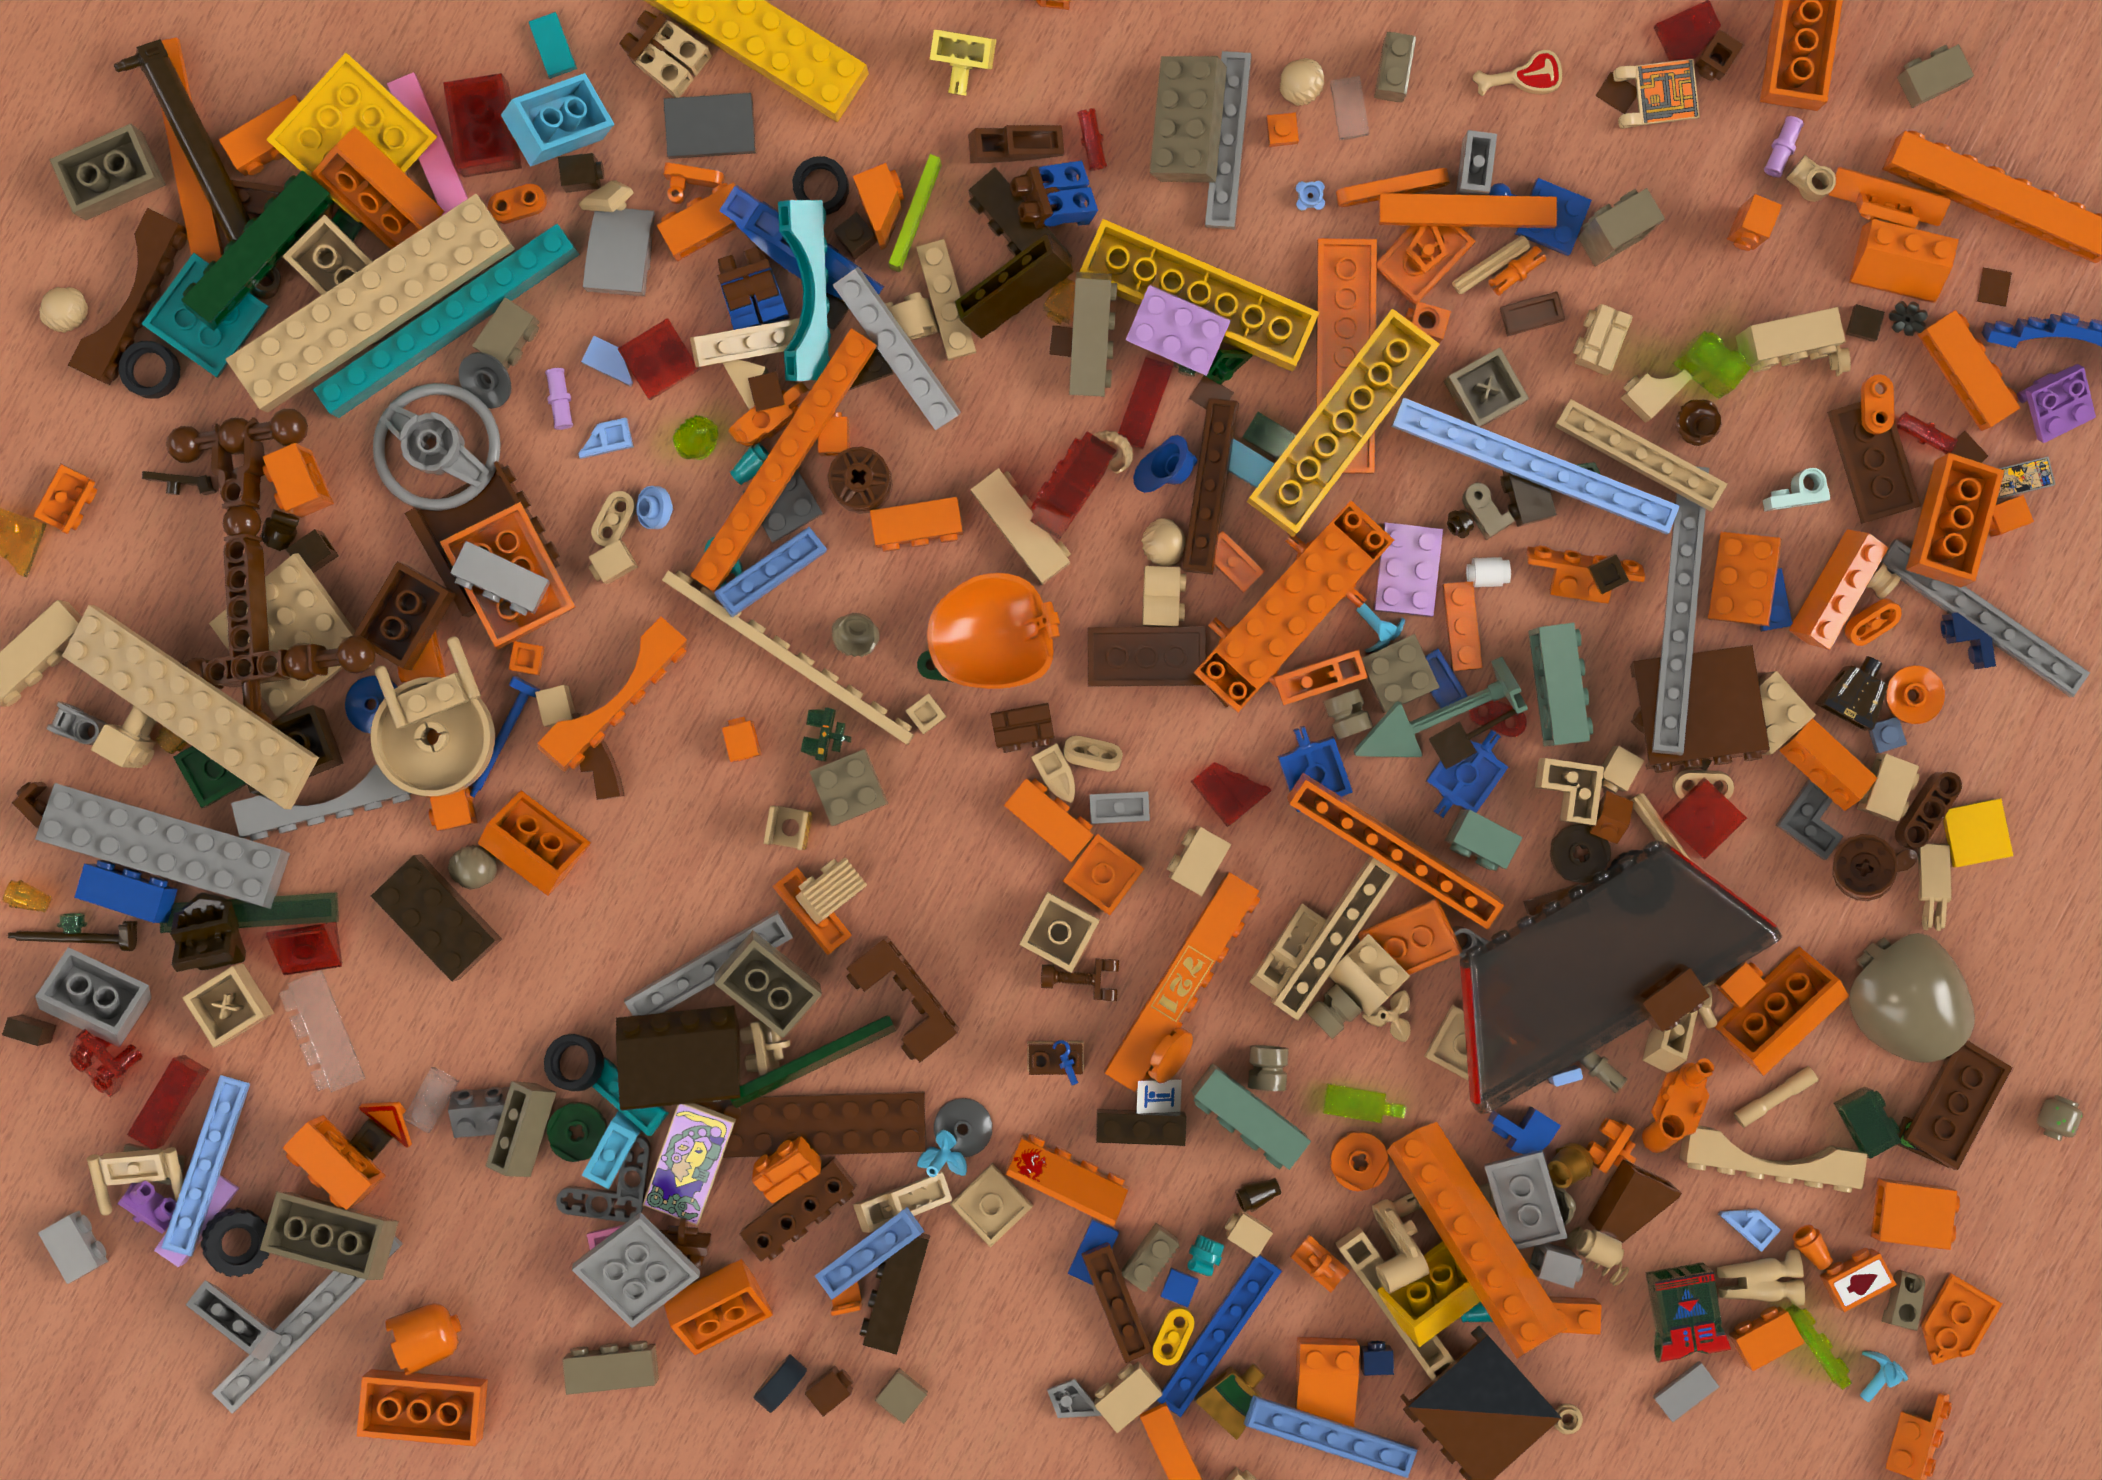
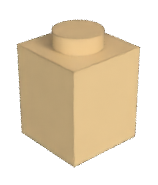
M620 539L589 556L592 562L589 569L597 581L602 579L603 583L610 584L638 568L625 543Z
M561 685L535 692L543 726L553 727L558 721L573 719L572 714L575 713V708L569 686Z
M1613 746L1602 764L1604 771L1601 786L1613 793H1617L1618 790L1628 791L1644 760L1620 746Z
M1242 1209L1238 1215L1233 1213L1224 1227L1227 1229L1225 1233L1227 1239L1256 1258L1273 1234L1271 1228L1248 1213L1243 1212Z

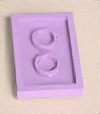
M1149 285L1126 341L1207 376L1231 320Z
M1385 522L1383 530L1394 541L1382 553L1379 559L1374 611L1433 617L1443 529Z

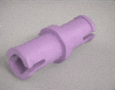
M1794 116L1786 117L1779 137L1772 143L1773 151L1767 165L1764 167L1766 174L1778 178L1782 176L1789 156L1793 155L1796 150L1794 144L1804 125L1801 119Z
M552 368L545 371L550 394L547 400L548 404L552 406L554 429L557 430L568 429L573 426L569 406L571 394L567 393L565 371L563 368Z

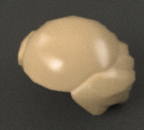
M1308 58L1289 63L1281 74L1280 92L1282 96L1297 106L1308 105L1311 101H1315V98L1323 90L1324 74L1322 67L1315 60Z
M56 287L49 290L43 296L39 309L40 319L50 329L65 333L72 331L82 324L88 314V306L79 290L70 287Z
M1107 430L1095 433L1090 437L1087 450L1091 453L1097 465L1111 469L1116 474L1130 466L1133 460V448L1130 447L1126 437L1119 435L1116 431L1109 432Z
M1160 518L1150 523L1143 533L1141 540L1143 543L1142 549L1144 554L1147 555L1148 560L1160 566L1176 564L1183 556L1186 545V537L1183 531L1172 520Z

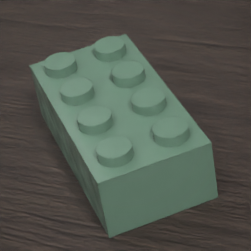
M1575 623L1543 626L1529 630L1543 746L1590 741L1589 735L1593 734V723L1591 717H1587L1585 705H1589V693L1587 688H1583L1582 676H1585V663L1583 658H1579L1578 647L1581 646L1580 630L1575 629Z
M1213 1063L1191 1090L1195 1097L1193 1101L1198 1108L1208 1115L1211 1111L1217 1114L1218 1117L1216 1119L1231 1133L1235 1129L1242 1133L1240 1136L1242 1141L1255 1151L1259 1147L1264 1150L1265 1153L1263 1155L1278 1169L1285 1166L1290 1170L1311 1143V1140L1304 1132Z

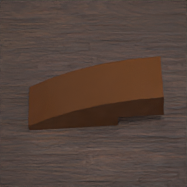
M1006 125L1004 128H975L968 134L970 163L1025 161L1064 155L1062 125Z
M582 713L572 714L573 719L585 716ZM603 739L595 748L590 746L583 753L585 758L580 763L581 772L593 771L597 800L625 796L616 762Z

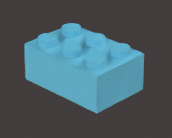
M586 73L513 98L501 114L530 167L601 141L614 126V122Z

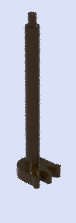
M123 921V925L118 926L119 934L17 931L16 933H8V938H14L17 941L119 944L122 951H133L137 944L138 923L137 921Z

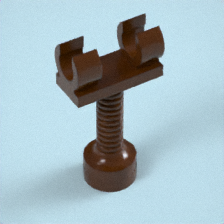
M1095 958V972L1092 974L1058 972L1055 970L1054 965L1042 964L1041 988L1053 989L1054 984L1058 982L1091 984L1094 986V1000L1117 1001V989L1100 988L1101 971L1119 972V960Z

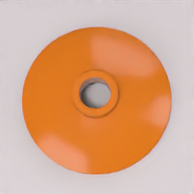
M1923 666L1904 667L1898 670L1887 684L1888 689L1885 695L1887 706L1891 713L1902 722L1908 724L1926 723L1935 718L1944 705V685L1939 676L1929 668ZM1910 690L1916 693V698L1913 701L1908 698Z

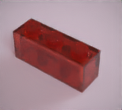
M186 1055L173 1058L127 1135L151 1150L164 1146L209 1072V1069Z

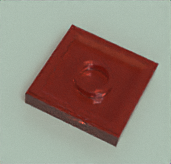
M1704 777L1662 819L1698 854L1706 859L1747 817Z

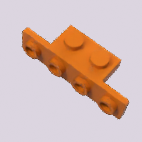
M1843 167L1837 168L1835 172L1836 185L1828 193L1829 196L1856 203L1858 212L1865 219L1878 220L1879 218L1887 220L1889 223L1915 229L1919 221L1940 226L1951 202L1950 198Z
M1541 545L1527 547L1528 564L1555 568L1549 589L1550 595L1609 603L1612 590L1600 594L1587 568L1607 558V556H1586L1573 550H1566L1565 552L1554 551L1547 546ZM1630 559L1620 561L1628 580L1644 582L1645 572L1643 565Z
M1945 1392L1938 1394L1931 1421L1901 1411L1885 1469L1914 1480H1926L1927 1476L1931 1477L1936 1466V1460L1932 1459L1935 1447L1940 1448L1944 1438V1431L1941 1430L1943 1419L1947 1420L1952 1409V1403L1948 1402L1950 1394Z

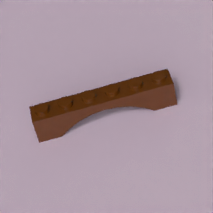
M147 208L134 233L138 265L130 295L121 310L108 324L80 340L68 366L108 385L119 376V361L123 352L130 345L134 344L133 338L138 328L143 327L142 322L148 316L147 311L151 303L155 302L160 295V285L164 277L168 276L173 269V259L177 251L181 250L187 241V232L184 226Z

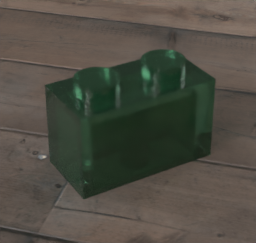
M1862 1087L1834 1103L1858 1150L1866 1153L1867 1158L1871 1159L1901 1143L1897 1135L1900 1129L1891 1116L1888 1117L1883 1107L1886 1106V1103L1877 1090L1874 1091L1873 1089Z

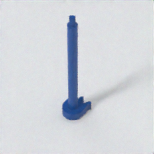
M517 676L512 677L509 686L520 692L495 739L493 754L487 768L472 784L473 789L470 793L472 797L476 796L478 790L481 791L529 696L536 698L535 692L540 691L536 686Z

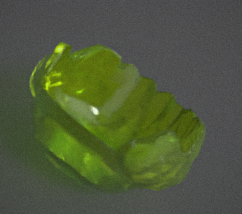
M695 415L690 417V419H686L685 423L680 424V427L675 430L673 442L678 455L686 460H702L709 457L715 450L719 434L718 427L708 418Z

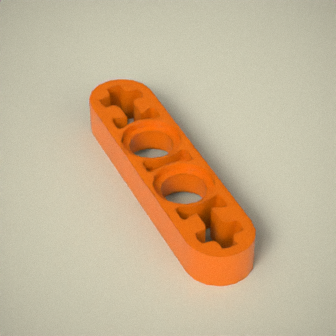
M1438 168L1345 187L1337 190L1336 196L1339 207H1349L1379 201L1380 193L1414 194L1442 188L1449 185L1450 180L1447 168Z

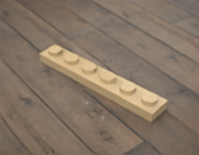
M1570 399L1555 425L1556 428L1709 511L1713 510L1727 486V483L1572 399Z

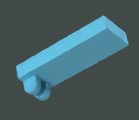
M1233 438L1228 471L1257 488L1275 463Z

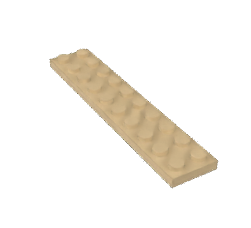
M88 605L62 656L283 809H292L319 757L99 607Z

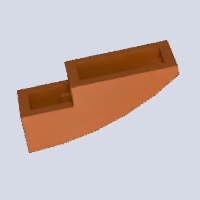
M1162 1403L1139 1415L1168 1479L1203 1480L1167 1403Z

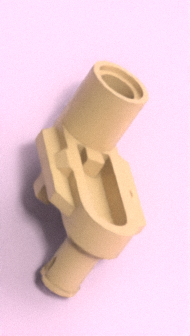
M1413 1192L1394 1202L1384 1199L1372 1205V1210L1379 1226L1397 1256L1375 1267L1383 1288L1389 1294L1430 1273L1423 1254L1412 1238V1235L1418 1233L1416 1226L1412 1220L1403 1223L1400 1219L1416 1210L1422 1209Z

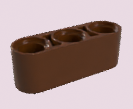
M1936 772L1927 779L1907 810V813L1896 827L1895 839L1901 846L1920 848L1929 842L1961 792L1962 781L1957 774L1953 772ZM1942 778H1946L1949 783V788L1945 793L1939 787ZM1927 802L1933 807V813L1930 817H1927L1923 812ZM1911 827H1914L1917 831V838L1914 842H1911L1907 835Z

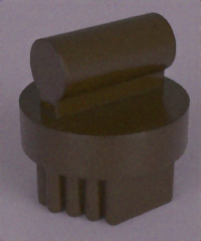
M274 509L271 517L266 518L262 526V533L260 535L262 542L267 547L278 551L285 550L296 537V527L299 518Z

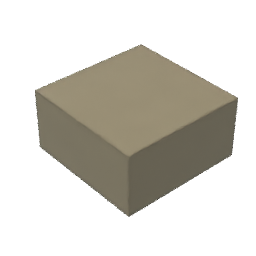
M899 1368L876 1396L875 1401L904 1424L927 1396L928 1391Z

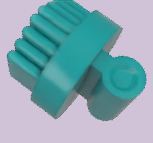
M1198 1235L1195 1244L1191 1245L1189 1254L1193 1255V1257L1188 1261V1269L1205 1276H1211L1214 1271L1213 1265L1219 1266L1221 1263L1224 1245Z

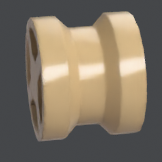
M1881 562L1866 588H1872L1876 591V596L1879 599H1883L1896 587L1901 577L1896 573H1890L1887 570V565Z

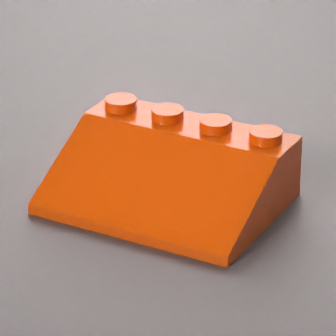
M521 502L440 541L452 566H454L465 542L468 541L550 581L536 613L527 612L526 616L511 610L510 606L512 603L503 599L496 603L482 596L484 590L473 586L471 590L464 588L497 650L523 638L576 608Z

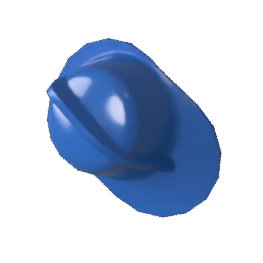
M1179 435L1169 437L1139 462L1133 476L1134 485L1137 490L1144 493L1153 492L1166 483L1172 485L1181 484L1190 476L1198 460L1188 450L1184 437Z

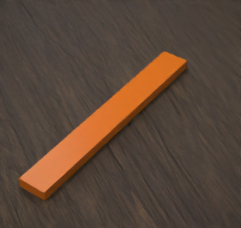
M177 37L161 40L192 102L180 40ZM161 107L191 256L195 253L208 263L212 261L217 262L224 253L216 216Z

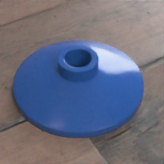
M367 676L355 682L349 689L345 699V711L349 721L358 730L371 734L372 722L376 711L385 699L376 676ZM391 681L394 689H396L398 686ZM370 699L376 701V707L373 710H370L367 706Z

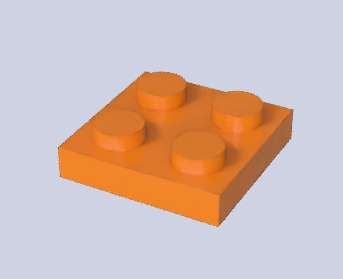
M1096 834L1065 876L1063 882L1110 916L1145 868L1099 834Z

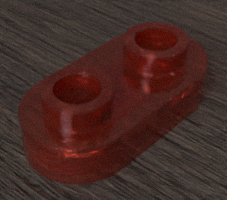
M1491 700L1468 710L1472 722L1483 726L1514 708L1498 700L1495 702ZM1481 706H1485L1488 709V714L1485 717H1481L1478 713V709ZM1523 712L1511 716L1515 720L1513 728H1508L1505 724L1506 720L1489 730H1493L1506 737H1516L1524 732L1527 726V719Z

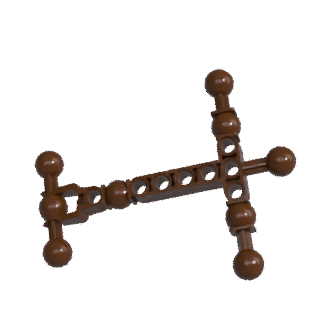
M282 409L274 414L270 422L259 423L256 418H252L249 422L243 418H230L225 420L221 426L215 424L214 431L199 433L191 426H180L172 430L166 442L168 453L180 463L194 462L200 458L204 450L212 449L211 472L213 475L218 476L220 495L224 501L222 508L227 509L222 524L225 533L228 535L224 537L226 544L223 553L229 656L211 660L193 658L181 664L218 689H222L224 686H242L243 706L272 726L271 718L262 712L260 684L284 681L290 678L306 681L317 675H328V667L341 666L350 673H362L372 666L376 654L374 646L369 640L356 635L343 639L338 648L326 649L325 646L317 644L298 643L291 646L288 650L269 651L264 552L260 545L262 538L256 536L261 528L260 515L256 511L260 509V505H258L260 500L261 476L265 475L262 468L265 466L262 457L265 454L261 441L275 439L283 446L301 443L307 436L308 424L306 418L295 409ZM231 454H244L243 466L233 469Z

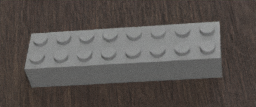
M54 783L35 840L269 909H272L290 855L289 852L57 783Z

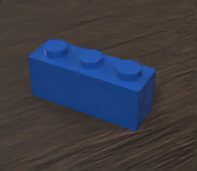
M97 860V864L84 863L74 898L152 923H168L178 889L167 886V880L157 877H150V880L141 878V872L128 868L119 871L114 869L116 864L108 861Z

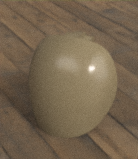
M1917 933L1903 937L1891 945L1883 937L1876 944L1871 943L1863 950L1864 954L1856 961L1864 970L1853 982L1850 990L1849 1004L1855 1022L1869 1040L1898 1057L1915 1062L1943 1060L1957 1052L1967 1042L1975 1022L1973 1002L1959 967L1935 939L1928 935Z

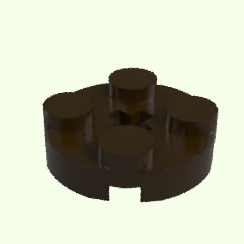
M1585 824L1570 825L1562 829L1552 839L1550 850L1551 862L1556 872L1565 880L1577 883L1594 881L1604 873L1610 861L1611 848L1608 840L1591 834V826ZM1580 845L1581 849L1588 850V854L1584 855L1583 862L1573 857V853L1576 851L1575 847Z

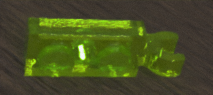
M1327 1083L1323 1114L1382 1123L1383 1115L1404 1118L1406 1106L1385 1102L1386 1093Z

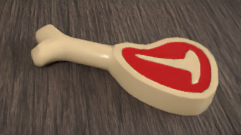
M1541 50L1535 53L1526 65L1522 67H1517L1510 72L1487 75L1479 70L1473 75L1472 79L1478 84V93L1481 96H1484L1486 91L1492 86L1511 83L1528 93L1549 94L1559 88L1562 82V69L1559 58L1554 52Z

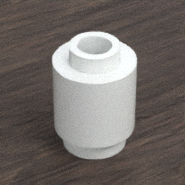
M1502 557L1473 558L1472 564H1467L1466 567L1467 581L1473 582L1474 587L1503 586V583H1510V561L1502 560Z

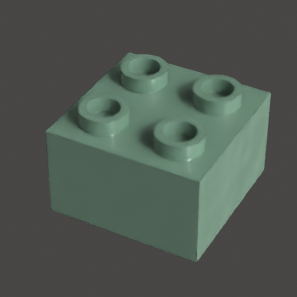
M1461 809L1445 841L1451 844L1449 849L1455 853L1469 858L1473 855L1477 857L1475 863L1488 870L1496 871L1497 868L1507 869L1523 837L1472 810Z

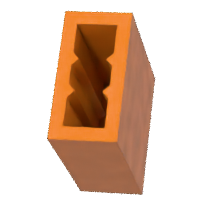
M1878 1178L1871 1237L1882 1242L1951 1250V1243L1956 1239L1955 1213L1959 1211L1960 1207L1958 1191L1945 1186Z

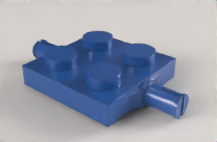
M1305 726L1299 727L1300 730L1295 728L1293 731L1299 746L1293 751L1277 756L1289 792L1302 773H1305L1341 797L1353 793L1334 737L1331 736L1318 742H1310Z
M1490 730L1482 744L1471 741L1477 753L1448 769H1445L1441 760L1438 762L1426 779V782L1436 788L1443 797L1433 812L1444 818L1454 804L1463 807L1465 810H1472L1477 813L1509 768L1498 760L1491 751L1501 738L1499 734Z

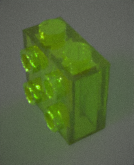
M1703 331L1687 344L1673 364L1680 370L1685 369L1693 377L1694 381L1720 399L1737 387L1751 369V366L1746 363V357L1736 350L1730 351L1723 345V340L1713 332L1707 333Z

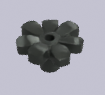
M1904 301L1898 302L1895 305L1896 310H1892L1889 314V319L1896 321L1892 329L1896 333L1904 329L1906 336H1913L1915 331L1922 333L1926 327L1923 321L1928 317L1927 311L1920 310L1919 304L1913 301L1908 306Z

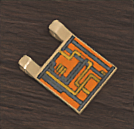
M1694 59L1638 66H1621L1614 70L1613 77L1615 82L1635 79L1639 113L1621 115L1618 118L1619 128L1624 129L1641 125L1700 118Z

